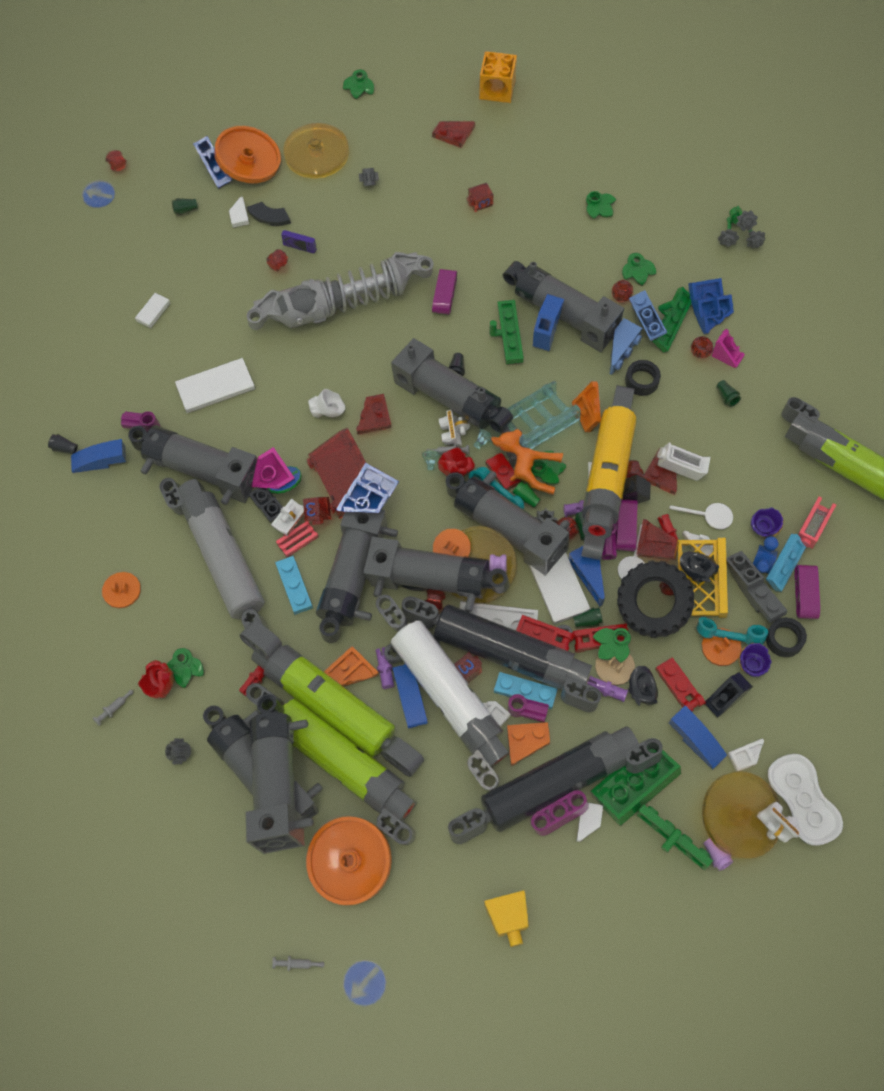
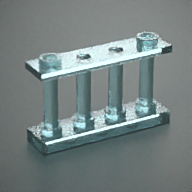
M555 380L545 384L541 389L507 408L513 414L514 419L520 416L532 429L526 435H521L519 440L520 446L533 449L580 420L581 409L577 405L568 408L556 395L557 383ZM550 398L562 413L553 417L541 402ZM535 407L547 422L538 426L526 411ZM512 422L508 425L510 432L518 429Z

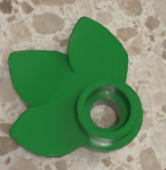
M358 69L353 72L352 76L344 80L343 89H350L354 99H357L364 91L372 95L374 83L368 78L366 71Z
M591 191L586 197V203L588 204L586 208L587 213L592 218H596L598 215L602 217L613 216V209L610 204H613L616 198L608 193L601 194L598 191Z
M632 253L627 259V264L622 269V275L624 279L633 277L637 283L643 286L648 275H656V267L651 261L644 259L640 253Z
M534 460L531 472L547 484H558L559 478L557 475H560L566 469V464L556 461Z
M604 628L594 634L593 638L601 644L598 651L599 659L609 660L615 657L622 663L628 658L630 653L628 645L631 641V635L626 629L618 628L612 630ZM623 636L624 641H618L617 637Z
M186 648L177 649L173 654L172 660L167 663L168 667L173 671L176 683L182 688L188 685L192 675H204L202 662L193 657L191 651ZM184 654L185 659L181 662L179 656Z

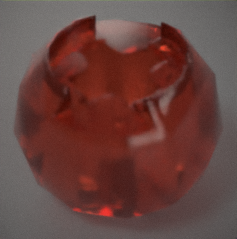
M112 150L106 155L105 161L109 163L110 169L113 171L123 170L127 163V160L123 158L122 152L119 150Z
M276 249L266 260L272 270L279 271L282 266L284 267L287 264L288 257L284 251Z
M627 280L617 281L611 289L613 298L620 302L628 301L634 293L632 284Z
M706 336L696 337L691 343V352L697 358L709 357L713 351V342Z
M629 460L626 478L636 474L643 478L644 472L639 465V461Z
M565 516L557 520L556 524L560 525L564 520L570 523L566 530L569 532V540L577 536L579 530H576L574 519Z
M428 589L426 591L428 597L424 601L435 605L438 611L442 610V600H445L446 597L445 592Z

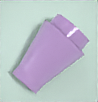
M714 837L707 839L703 843L710 854V858L713 860V866L717 867L719 871L724 870L733 863L732 855Z

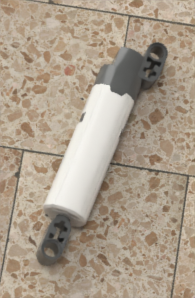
M389 595L379 596L376 600L378 611L390 627L398 631L391 639V645L434 704L441 708L445 719L472 754L467 762L468 768L480 785L489 791L496 789L499 786L500 779L492 767L509 755V752L498 739L503 733L502 728L471 688H468L467 681L423 622L416 620L408 624L406 616ZM384 601H390L391 605L388 609H381ZM395 613L400 619L401 623L399 625L395 623L391 614ZM474 759L478 761L482 759L481 766L484 770L487 767L489 768V771L484 772L481 777L478 776V774H481V771L477 767H472ZM488 775H493L496 780L495 784L491 787L486 786L484 783L485 777Z

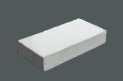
M154 293L135 317L136 321L151 328L169 306L170 300Z

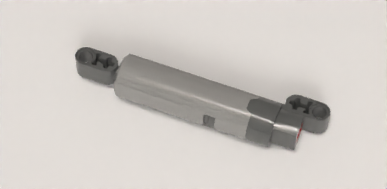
M164 478L159 486L167 506L176 514H184L231 618L241 619L244 628L255 620L268 629L264 618L257 613L264 606L265 601L232 535L214 493L206 492L203 485L197 479L186 481L180 486L174 479Z

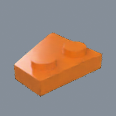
M591 381L572 401V405L585 432H591L601 422L599 388L596 381Z
M353 646L324 671L343 687L379 675V672Z
M548 722L507 725L511 766L516 765L520 760L531 756L535 751L543 749L550 744Z

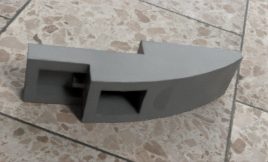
M742 550L726 558V564L733 578L757 613L761 612L769 623L787 615V609L764 583V576Z

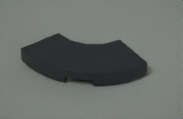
M263 202L247 207L248 213L260 223H268L270 226H283L291 223L284 207L279 209L270 208Z

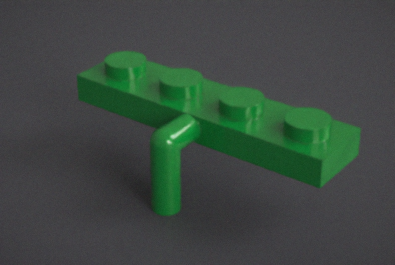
M683 286L677 289L671 301L658 306V310L664 315L662 323L667 333L652 340V342L663 353L669 351L692 303L690 293Z
M515 300L497 301L501 329H497V322L492 320L490 321L489 335L491 337L502 336L506 364L523 363L524 357Z
M643 805L638 811L637 816L666 839L661 848L668 853L673 846L705 871L713 861L710 858V854L705 849L697 848L692 844L693 840L686 834H682L680 829H675L676 827L673 823L658 816L659 813L653 807Z

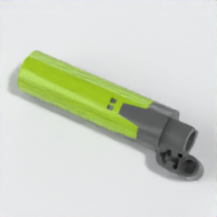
M797 397L789 398L781 413L785 420L792 423L785 437L799 445V450L884 500V457L818 420L820 412L815 407Z

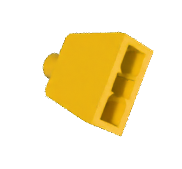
M525 891L485 900L484 906L497 936L507 935L510 947L522 945L523 941L520 931L528 929Z

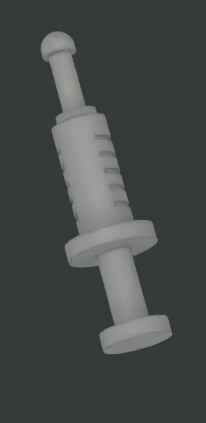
M454 444V446L427 449L426 452H437L439 454H443L453 448H456L457 444ZM469 445L459 447L466 454L470 453Z
M129 690L126 695L117 698L107 708L104 706L102 708L104 712L99 717L92 718L94 722L100 726V722L106 716L113 717L112 713L125 703V699L133 694V690Z
M288 956V960H276V957H273L272 969H275V966H287V971H290V968L309 969L311 966L324 967L325 964L324 962H311L309 959H291V956Z

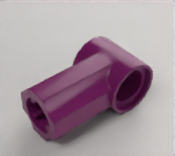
M125 411L121 416V426L123 428L131 429L134 426H142L148 432L154 425L160 426L156 416L150 411L143 413Z
M616 523L613 524L610 537L605 539L601 557L603 560L616 559L617 557Z
M520 694L510 697L508 712L511 716L517 718L525 717L545 723L548 704L526 699ZM520 703L522 708L515 709L512 707V704Z

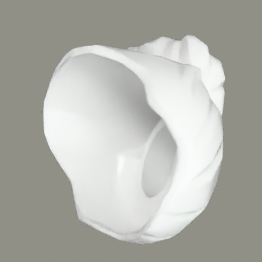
M329 389L322 390L319 396L308 400L310 412L317 418L322 415L338 417L345 411V404L339 394Z

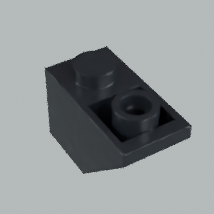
M637 474L626 478L622 499L637 500L638 504L650 500L651 483Z

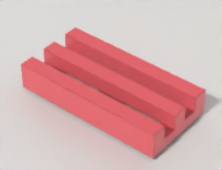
M306 521L292 530L288 536L285 535L278 539L276 544L288 558L317 539L318 534L310 526L309 522ZM311 533L310 536L299 542L303 537ZM299 542L298 544H296V545L293 546L292 548L286 550L288 547H290V546L293 545L294 543Z

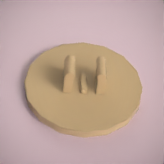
M630 654L622 663L615 657L609 660H602L597 657L595 669L602 681H610L612 685L619 686L630 680V675L635 669V663Z

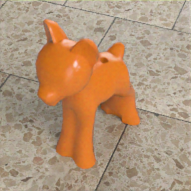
M519 429L502 433L499 437H491L493 445L517 456L514 475L510 478V481L516 479L523 480L529 483L533 489L554 495L555 487L536 480L531 472L534 460H548L561 463L563 453L538 452L520 446L519 440L522 432Z

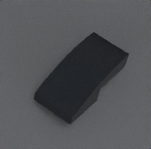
M257 488L249 493V497L270 523L274 521L282 508L276 497H273L267 488Z

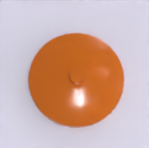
M249 126L230 127L218 136L215 143L214 156L217 164L228 176L238 181L262 183L271 179L279 169L281 161L280 150L275 141L259 129Z
M351 816L336 818L322 826L312 838L306 857L307 873L315 890L328 901L339 905H356L373 898L385 885L392 863L390 846L382 831L368 820Z

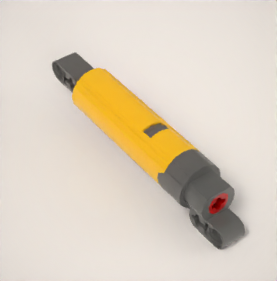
M617 385L612 407L604 410L601 417L582 508V516L584 518L582 529L585 534L581 555L583 557L601 560L605 539L610 537L613 524L619 518L637 422L636 415L631 411L634 388Z

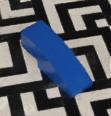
M122 439L99 443L71 455L72 473L107 469L109 464L126 462V450Z
M406 664L393 667V674L407 727L412 728L428 724L415 676Z
M686 706L671 718L669 724L683 737L682 741L712 770L727 756L715 737Z

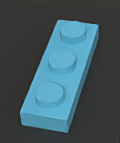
M798 534L790 535L766 578L775 591L782 592L806 548Z
M294 556L275 562L294 615L312 609L310 598Z
M499 672L494 693L507 697L520 694L526 699L548 704V709L552 710L557 688Z

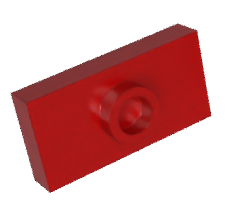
M502 452L486 460L487 467L490 471L496 473L497 476L495 478L507 491L521 482L519 479L510 481V478L514 475V469Z

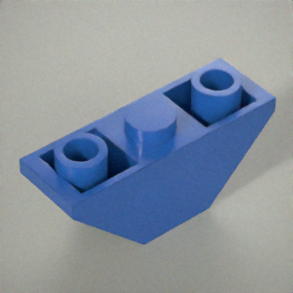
M547 294L534 328V347L550 351L565 299Z

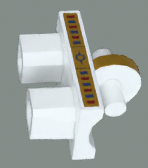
M448 410L446 411L447 416L439 419L441 429H449V432L441 435L442 441L445 445L457 444V447L462 446L461 435L466 434V430L470 428V423L462 417L454 416L453 411Z
M291 499L285 507L281 508L280 514L271 526L288 536L306 513L307 508Z
M774 802L757 815L769 829L767 837L771 840L777 837L784 843L791 838L799 837L801 832L797 829L798 821L791 816L784 817L781 814L783 807L778 802Z

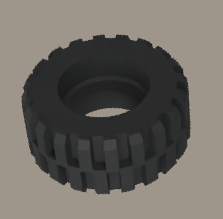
M651 560L645 564L642 562L637 564L636 568H631L628 574L621 580V585L618 587L617 592L619 612L625 623L640 635L651 638L668 637L684 627L691 617L694 607L692 584L687 579L686 574L677 569V566L673 564L669 565L661 560L660 562ZM660 581L672 589L675 603L667 615L660 618H651L643 614L638 608L637 594L640 588L648 582Z

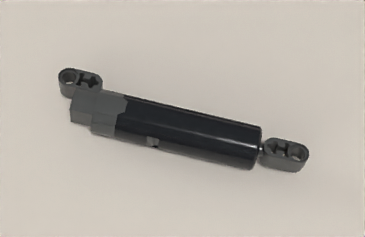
M412 596L403 599L401 611L406 616L408 622L422 621L427 629H431L436 625L434 630V638L436 640L562 689L561 700L570 706L585 712H593L597 709L601 700V692L597 688L586 684L592 665L575 659L574 653L450 604L443 608L441 614H438L437 607L431 603Z
M628 726L612 734L604 731L482 795L481 803L484 811L475 808L451 820L448 824L450 838L456 844H463L484 833L489 822H491L496 831L502 832L529 818L572 791L583 789L624 766L631 773H640L661 760L663 745L656 738L647 739L639 744ZM655 749L658 752L650 753L648 750ZM456 829H463V832L460 834L453 833Z

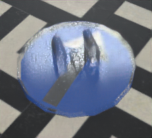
M97 180L87 184L82 192L83 201L88 206L95 208L108 205L115 197L114 187L111 183L104 180Z
M357 961L344 974V993L356 1005L365 1007L373 1005L382 998L386 990L387 980L385 973L380 965L373 961Z

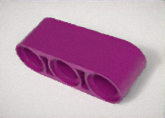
M439 270L432 313L450 315L457 282V271Z
M622 499L619 518L616 522V550L632 552L636 550L637 500Z
M797 564L794 573L796 616L803 619H819L820 589L818 566Z
M578 790L572 791L535 813L531 818V825L534 831L540 836L548 835L584 814L589 806L585 794ZM576 799L583 800L581 806H574L573 802ZM559 809L565 810V814L562 817H556L555 812ZM540 820L547 821L546 826L543 828H538L537 823Z

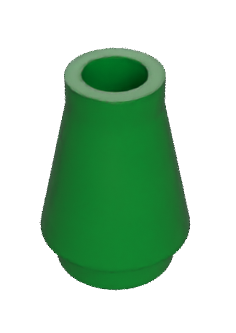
M520 482L512 492L533 508L541 501L527 483Z

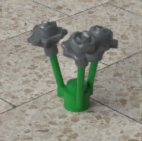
M740 206L733 207L729 211V217L726 219L728 222L727 230L721 231V235L718 237L720 244L727 247L736 245L739 236L736 231L731 230V223H734L742 231L748 230L750 237L746 239L748 242L747 247L758 248L762 246L766 240L765 232H755L752 230V227L757 225L756 220L758 216L752 210L747 212L742 211Z

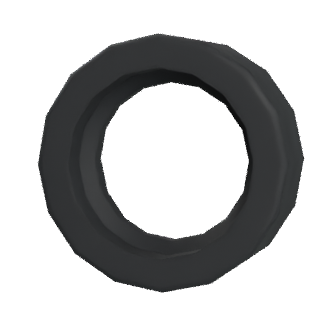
M635 361L627 369L625 384L629 388H634V394L646 396L652 394L658 388L661 378L660 370L651 361ZM638 371L648 372L652 375L653 382L642 385L635 382L632 375Z
M788 617L779 618L768 629L766 643L774 654L785 658L793 657L805 645L807 634L805 628L797 620ZM785 627L792 630L797 635V644L791 648L780 645L774 636L778 628Z

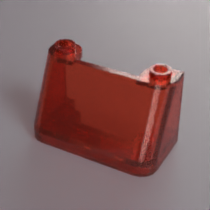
M348 428L342 429L310 452L306 459L309 468H314L317 471L330 496L331 503H329V507L333 514H337L339 519L344 516L345 512H340L336 509L366 462Z

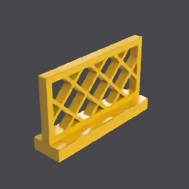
M718 538L717 540H678V569L680 571H683L680 566V557L683 554L682 545H690L695 550L694 552L704 554L700 550L704 545H713V552L709 557H713V560L719 565L718 572L714 575V580L711 577L709 578L714 585V590L710 594L701 588L705 583L704 581L698 585L686 574L687 579L696 587L693 590L694 593L700 590L706 596L700 603L694 600L696 607L693 609L691 616H719V618H727L726 538ZM709 599L715 604V611H706L702 605Z

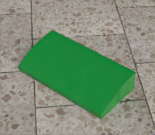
M655 749L648 750L650 753L658 752ZM662 749V758L657 764L636 774L629 772L624 766L608 775L590 792L598 803L603 805L604 810L613 820L621 826L638 812L643 805H646L681 774V766Z

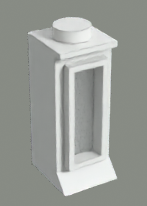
M670 442L661 447L658 452V466L696 481L708 473L710 457L699 456L671 445Z

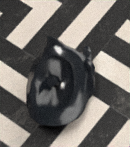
M688 551L680 557L682 570L693 581L701 583L703 581L711 582L709 578L718 572L719 565L707 555Z
M645 665L637 666L632 671L629 680L628 691L632 699H635L638 706H640L641 702L647 705L658 703V688L653 674Z

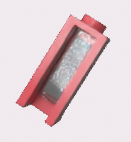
M820 496L798 534L803 544L812 549L836 507L834 503L830 509L820 505L819 503L822 500Z

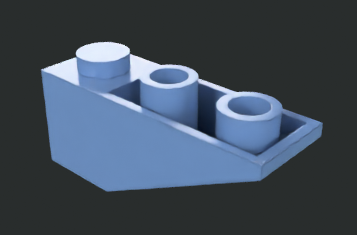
M645 290L629 298L632 309L650 341L667 333Z
M625 318L614 330L610 364L611 375L615 370H619L622 367L625 357L628 358L631 355L634 345L637 346L642 339V328Z

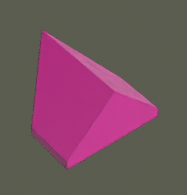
M725 329L715 344L712 357L733 368H737L745 354L739 351V346L735 344L728 329Z
M273 447L258 456L252 487L279 489L295 479Z

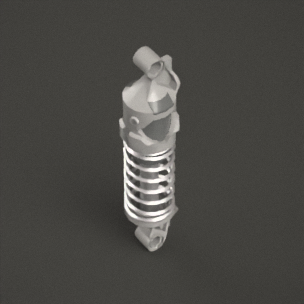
M395 252L390 258L384 261L381 260L383 273L376 275L374 265L370 264L372 276L365 278L362 267H359L361 280L354 281L352 272L349 270L348 275L351 283L344 285L341 275L337 274L338 281H330L329 277H326V281L320 279L313 280L311 278L302 281L301 285L281 291L271 290L263 299L253 301L254 306L247 312L248 325L253 330H259L267 319L271 318L293 329L312 322L314 324L324 322L326 318L334 316L337 309L345 312L346 300L352 308L356 309L357 297L366 306L369 299L368 294L375 302L379 300V291L386 299L390 296V290L393 295L400 296L403 294L412 274L419 275L422 278H428L432 275L433 260L428 256L417 255V252L411 254ZM425 265V266H428L429 268H428V269H424V268H422V266ZM383 287H387V296L382 290ZM376 290V299L372 295L371 291ZM365 293V302L363 301L360 294ZM354 297V305L349 298ZM254 317L260 318L258 321L251 320Z

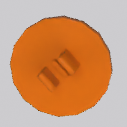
M446 529L435 538L433 552L462 557L469 556L471 543L468 536L462 531Z
M127 572L111 575L102 587V596L105 602L115 608H125L132 605L138 599L141 592V585L137 577Z
M717 628V629H721V630L730 631V630H727V629H724V628ZM704 637L701 644L702 652L706 659L718 666H728L735 663L742 650L740 641L727 639L726 637Z

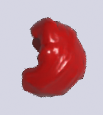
M459 447L443 453L437 462L439 470L445 476L451 473H459L464 477L475 468L474 460L471 457H466V453Z
M154 660L146 665V673L142 675L138 685L143 693L155 699L165 698L174 684L173 671L168 667L167 663Z

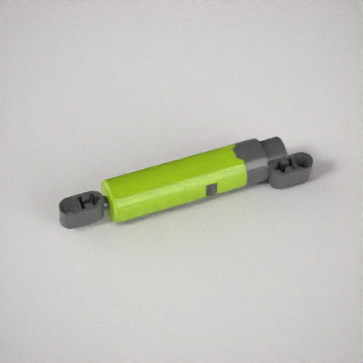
M253 620L240 633L241 640L254 650L251 660L264 669V675L355 743L359 749L372 757L381 752L385 760L408 777H411L424 762L423 756L402 739L394 736L391 740L395 732V726L292 647L289 645L282 646L281 640L261 623Z
M253 683L248 686L246 690L247 698L255 705H257L259 698L255 699L254 693L261 689L260 697L265 694L274 695L284 706V714L289 715L292 718V722L304 719L308 721L307 728L293 731L294 742L292 746L330 776L337 778L344 787L378 812L380 815L377 818V825L384 833L397 843L409 845L415 840V830L404 820L410 815L417 802L402 791L405 785L403 780L368 753L359 750L355 743L299 700L291 699L284 704L280 698L262 685ZM385 818H389L390 822L397 827L394 829L386 825ZM403 829L409 831V838L406 841H402L400 838V832Z

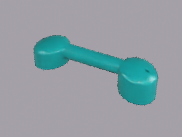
M478 467L469 473V479L476 476L483 481L491 471L485 467ZM495 479L489 484L498 493L524 510V502L521 497L513 496Z
M700 617L696 626L698 633L705 638H712L714 636L726 637L727 639L746 642L747 645L751 643L763 645L768 635V629L762 625L750 626L746 634L717 629L715 622L707 617Z

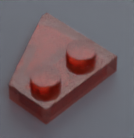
M439 121L432 132V137L462 148L475 128V122Z
M384 394L366 397L364 409L360 415V422L356 428L357 435L392 428Z
M659 448L643 479L675 495L677 492V473L658 466L659 458L657 455L660 450Z
M643 519L636 554L642 557L676 560L679 541L659 527L651 524L647 519Z

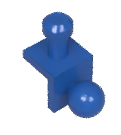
M769 536L764 540V546L759 545L753 561L754 566L761 573L769 574L777 558L778 551H775V549H777L779 542L773 536Z

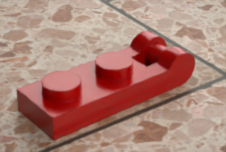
M522 615L516 629L518 632L569 651V643L574 638V634L525 615ZM557 636L562 638L561 643L556 641Z
M627 624L573 631L575 652L581 653L586 650L599 649L601 644L593 638L596 632L604 628L612 630L623 628L628 631ZM619 636L617 640L624 641V637ZM588 637L589 642L583 643L582 638Z
M673 657L656 667V672L682 708L686 706L693 712L695 707H701L706 703L703 696L697 692ZM690 695L693 700L687 701L686 697Z

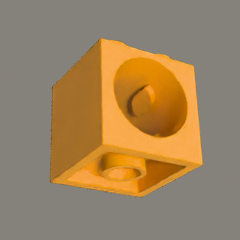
M485 51L480 72L479 99L511 103L516 80L517 55Z

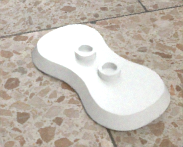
M789 754L774 761L768 770L769 782L775 792L788 804L792 817L798 821L797 829L801 832L799 837L810 845H823L837 838L843 829L842 816L838 809L821 792L814 765L806 757L799 754Z

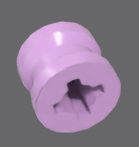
M490 554V571L500 568L506 572L507 555L496 556L495 554Z

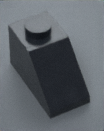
M738 672L730 676L705 701V705L718 718L741 700L753 686Z

